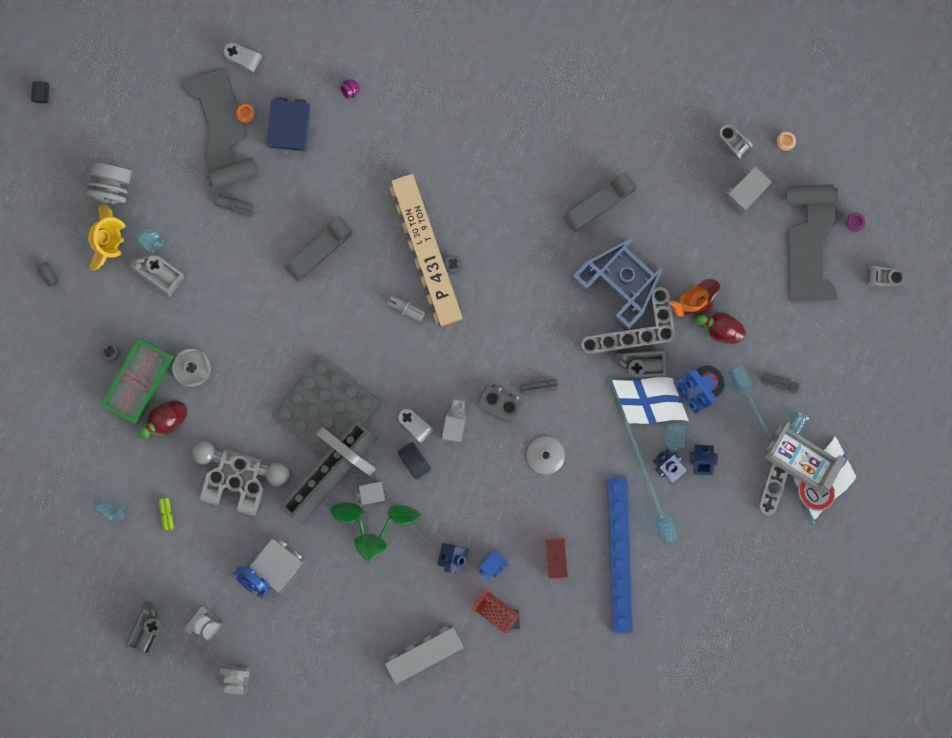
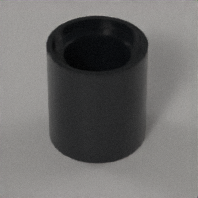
M33 81L31 102L48 103L50 84Z

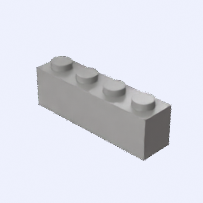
M447 625L438 630V635L432 637L430 634L421 639V644L415 646L413 643L404 648V653L400 655L394 653L387 657L388 661L385 662V665L395 684L463 649L464 645L454 626L449 628Z

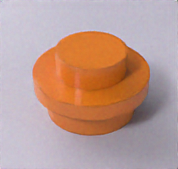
M241 104L236 110V117L240 122L249 123L255 117V110L249 104Z

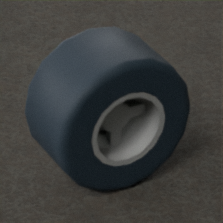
M410 442L397 452L415 479L420 478L431 470L429 464L413 442Z

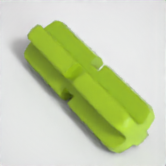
M161 498L158 502L160 513L163 515L161 516L164 531L173 530L174 523L173 517L170 515L171 506L169 498Z

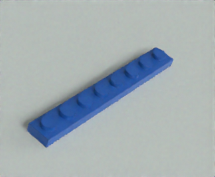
M609 478L608 507L613 633L632 632L627 478Z

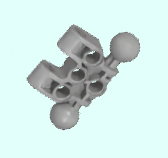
M208 441L197 442L192 448V458L196 463L200 465H207L211 462L220 464L219 467L211 470L206 475L200 496V501L219 506L225 488L231 491H239L241 496L237 512L256 517L264 491V486L258 475L266 477L271 485L278 487L286 484L290 478L288 467L280 462H275L268 466L261 464V459L226 449L224 452H219ZM240 458L245 461L246 466L244 469H239L236 466L237 459ZM214 472L221 474L222 479L220 482L213 480L212 474ZM232 477H237L240 480L239 487L231 485ZM252 482L257 483L259 486V490L256 493L251 492L249 489V485Z

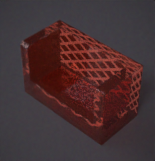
M565 538L545 539L548 578L568 577Z
M484 590L472 607L475 612L481 614L506 634L520 616V614L486 590Z

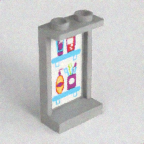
M786 422L783 426L779 425L774 432L776 436L774 441L771 440L765 449L768 452L764 458L824 495L833 485L846 458L841 455L835 458L789 429V422Z

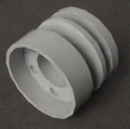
M92 163L90 176L98 180L97 182L88 183V187L96 190H86V196L107 204H125L126 198L118 196V194L126 195L128 191L120 188V184H130L132 171L113 165Z

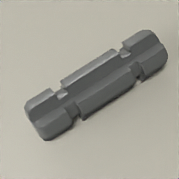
M767 373L762 377L763 384H771V386L783 390L788 389L792 393L798 392L799 383L789 382L790 380L777 376L772 377V375Z
M551 379L548 382L545 380L533 382L529 385L528 383L520 385L521 394L523 395L529 394V392L536 393L558 388L556 379Z

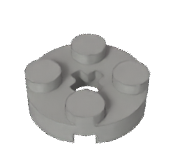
M185 349L175 358L172 364V372L175 379L182 385L197 387L210 377L211 363L202 351ZM189 363L197 366L194 373L187 371Z

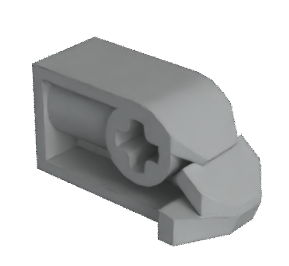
M159 256L143 257V259L132 260L130 269L136 276L145 280L168 298L184 279L183 273ZM151 265H158V269L154 268L152 270Z
M202 606L184 630L189 634L194 631L203 638L210 640L224 622Z
M230 665L226 669L220 668V675H224V693L244 695L247 692V683L250 676L249 667Z

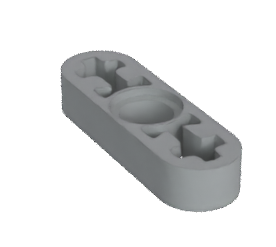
M774 463L771 466L760 501V510L765 515H772L777 510L788 475L786 471L780 473L779 478H783L782 482L775 478L771 479L772 475L776 477L777 470L774 468L778 466ZM776 482L779 484L780 489L777 493L769 491L768 486L770 483ZM766 493L769 496L777 497V500L772 499L771 505L774 508H770L769 511H766L765 506H763V503H767L769 497H765Z

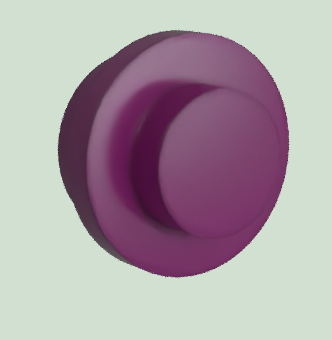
M851 213L846 219V226L850 231L858 232L864 228L865 218L860 213Z

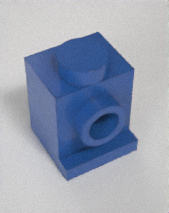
M495 550L479 565L481 568L479 573L487 580L492 575L496 577L503 570L501 568L503 564L505 567L509 564Z

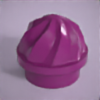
M345 80L340 85V90L347 99L350 97L354 98L359 93L360 87L355 80Z

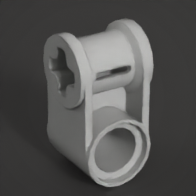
M229 43L224 48L227 61L254 74L262 55L236 43ZM235 49L237 55L233 54L232 56H230L229 51L233 52Z
M724 125L717 132L718 140L738 160L742 158L741 156L749 148L753 147L752 143L733 125ZM724 129L731 132V138L727 139L723 136L722 132Z
M868 266L870 277L867 286L898 287L905 281V273L901 269ZM892 273H897L900 276L899 283H894L891 280Z
M403 409L399 414V422L420 443L434 430L411 409ZM404 412L406 414H408L409 412L412 414L411 422H403L404 417L402 416V414Z

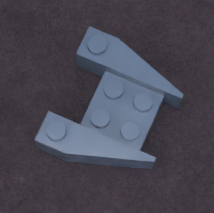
M632 238L585 262L571 278L584 292L600 278L622 298L626 304L613 319L626 331L642 316L663 271L661 266L653 273L627 248L633 241Z

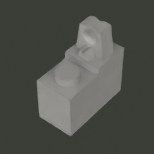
M453 400L450 412L447 413L445 419L443 440L462 443L466 421L465 401Z

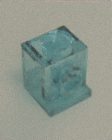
M153 227L150 230L145 228L136 237L151 254L165 242Z

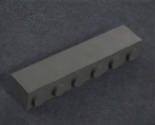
M356 420L339 440L359 456H362L377 437ZM331 448L282 503L280 508L293 520L302 524L354 464L334 448Z

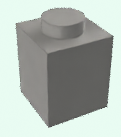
M382 482L361 485L359 490H356L358 502L362 501V505L386 500Z

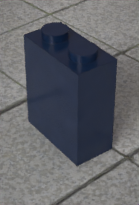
M276 97V100H271L267 135L268 148L306 151L310 117V104L306 103V100L295 99V102L287 101V98Z

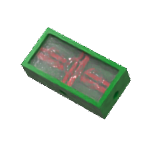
M138 338L101 406L134 424H139L175 357Z

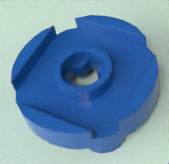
M247 565L245 568L238 566L233 572V575H238L236 580L249 592L252 593L255 590L258 592L256 596L263 598L268 592L269 583L263 578L259 579L255 575L256 572Z

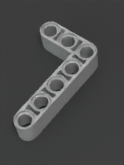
M658 287L653 290L650 297L655 327L588 336L582 340L581 350L585 354H596L670 342L675 336L671 305L668 304L670 302L668 291L663 287ZM656 292H662L665 299L657 301L655 299ZM664 310L667 313V319L660 320L657 316L658 311ZM667 329L670 332V338L663 339L660 335L661 330ZM643 332L651 334L650 342L642 340L641 335ZM630 335L633 339L632 344H624L622 337ZM607 337L611 338L614 342V345L610 348L605 347L603 344V340ZM587 340H591L595 344V348L591 351L584 347V343Z

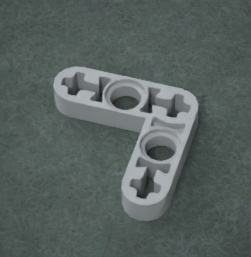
M321 426L316 432V435L369 476L376 470L373 465L352 451L324 427Z

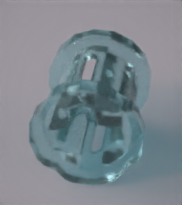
M795 410V416L790 423L789 429L801 435L804 425L807 421H810V418Z

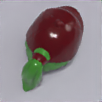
M714 313L708 317L699 314L692 317V321L697 325H703L706 333L716 341L733 344L740 342L745 337L743 325L727 313Z
M170 401L154 408L148 416L147 426L140 430V439H147L150 434L166 435L174 431L186 418V405L180 401Z

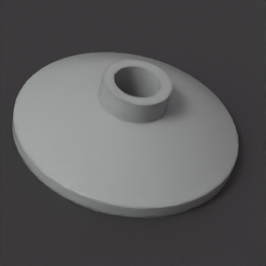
M542 436L531 442L526 456L529 466L535 472L546 475L560 469L565 459V452L558 440L553 437ZM543 452L549 453L548 459L542 457Z

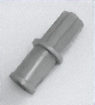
M395 295L390 297L392 301H388L387 305L402 312V315L406 314L417 321H422L425 316V312L411 305L410 301L406 302Z

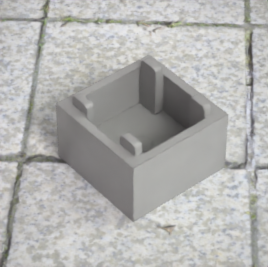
M756 166L753 169L749 167L744 172L746 177L734 189L730 187L725 192L727 195L725 200L740 214L772 183Z

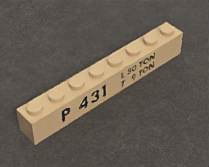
M410 174L392 180L393 186L389 188L392 197H397L399 204L395 206L399 216L403 215L405 222L402 223L405 234L409 233L411 240L408 243L411 252H416L417 258L414 261L417 270L421 269L424 276L420 278L423 287H428L430 294L426 296L429 305H434L436 312L433 313L436 324L440 323L441 327L463 320L414 175Z

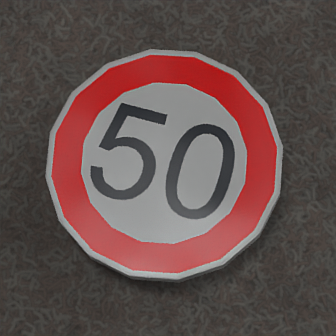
M800 481L798 496L808 509L823 511L833 504L835 489L832 485L830 490L822 495Z

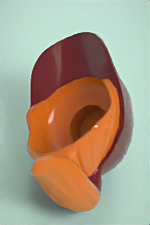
M706 279L699 285L693 286L691 290L683 293L679 302L672 300L668 304L672 306L674 313L678 317H683L688 313L703 314L713 307V298L720 290V283L714 279Z

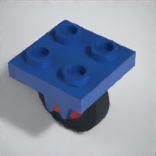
M707 365L693 369L674 382L678 393L684 397L688 407L695 414L716 402V397L722 393L725 386L721 372L717 368Z

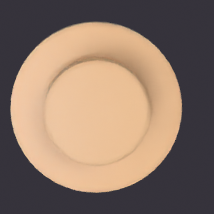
M782 132L777 137V145L781 150L789 151L796 144V138L791 132Z

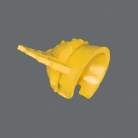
M104 203L103 205L100 204L98 208L100 221L95 222L88 233L89 244L95 251L90 263V270L93 271L99 269L101 265L103 266L107 257L121 255L118 247L124 241V238H121L120 230L126 225L121 220L113 217L112 209Z

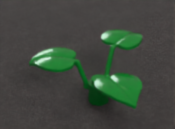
M341 503L330 509L332 516L341 523L358 521L361 536L355 539L354 546L368 563L386 550L387 544L382 538L391 521L397 525H407L421 517V514L411 507L405 505L392 506L387 512L390 517L387 519L378 538L375 534H367L365 536L362 519L360 518L364 515V510L360 506L353 503Z

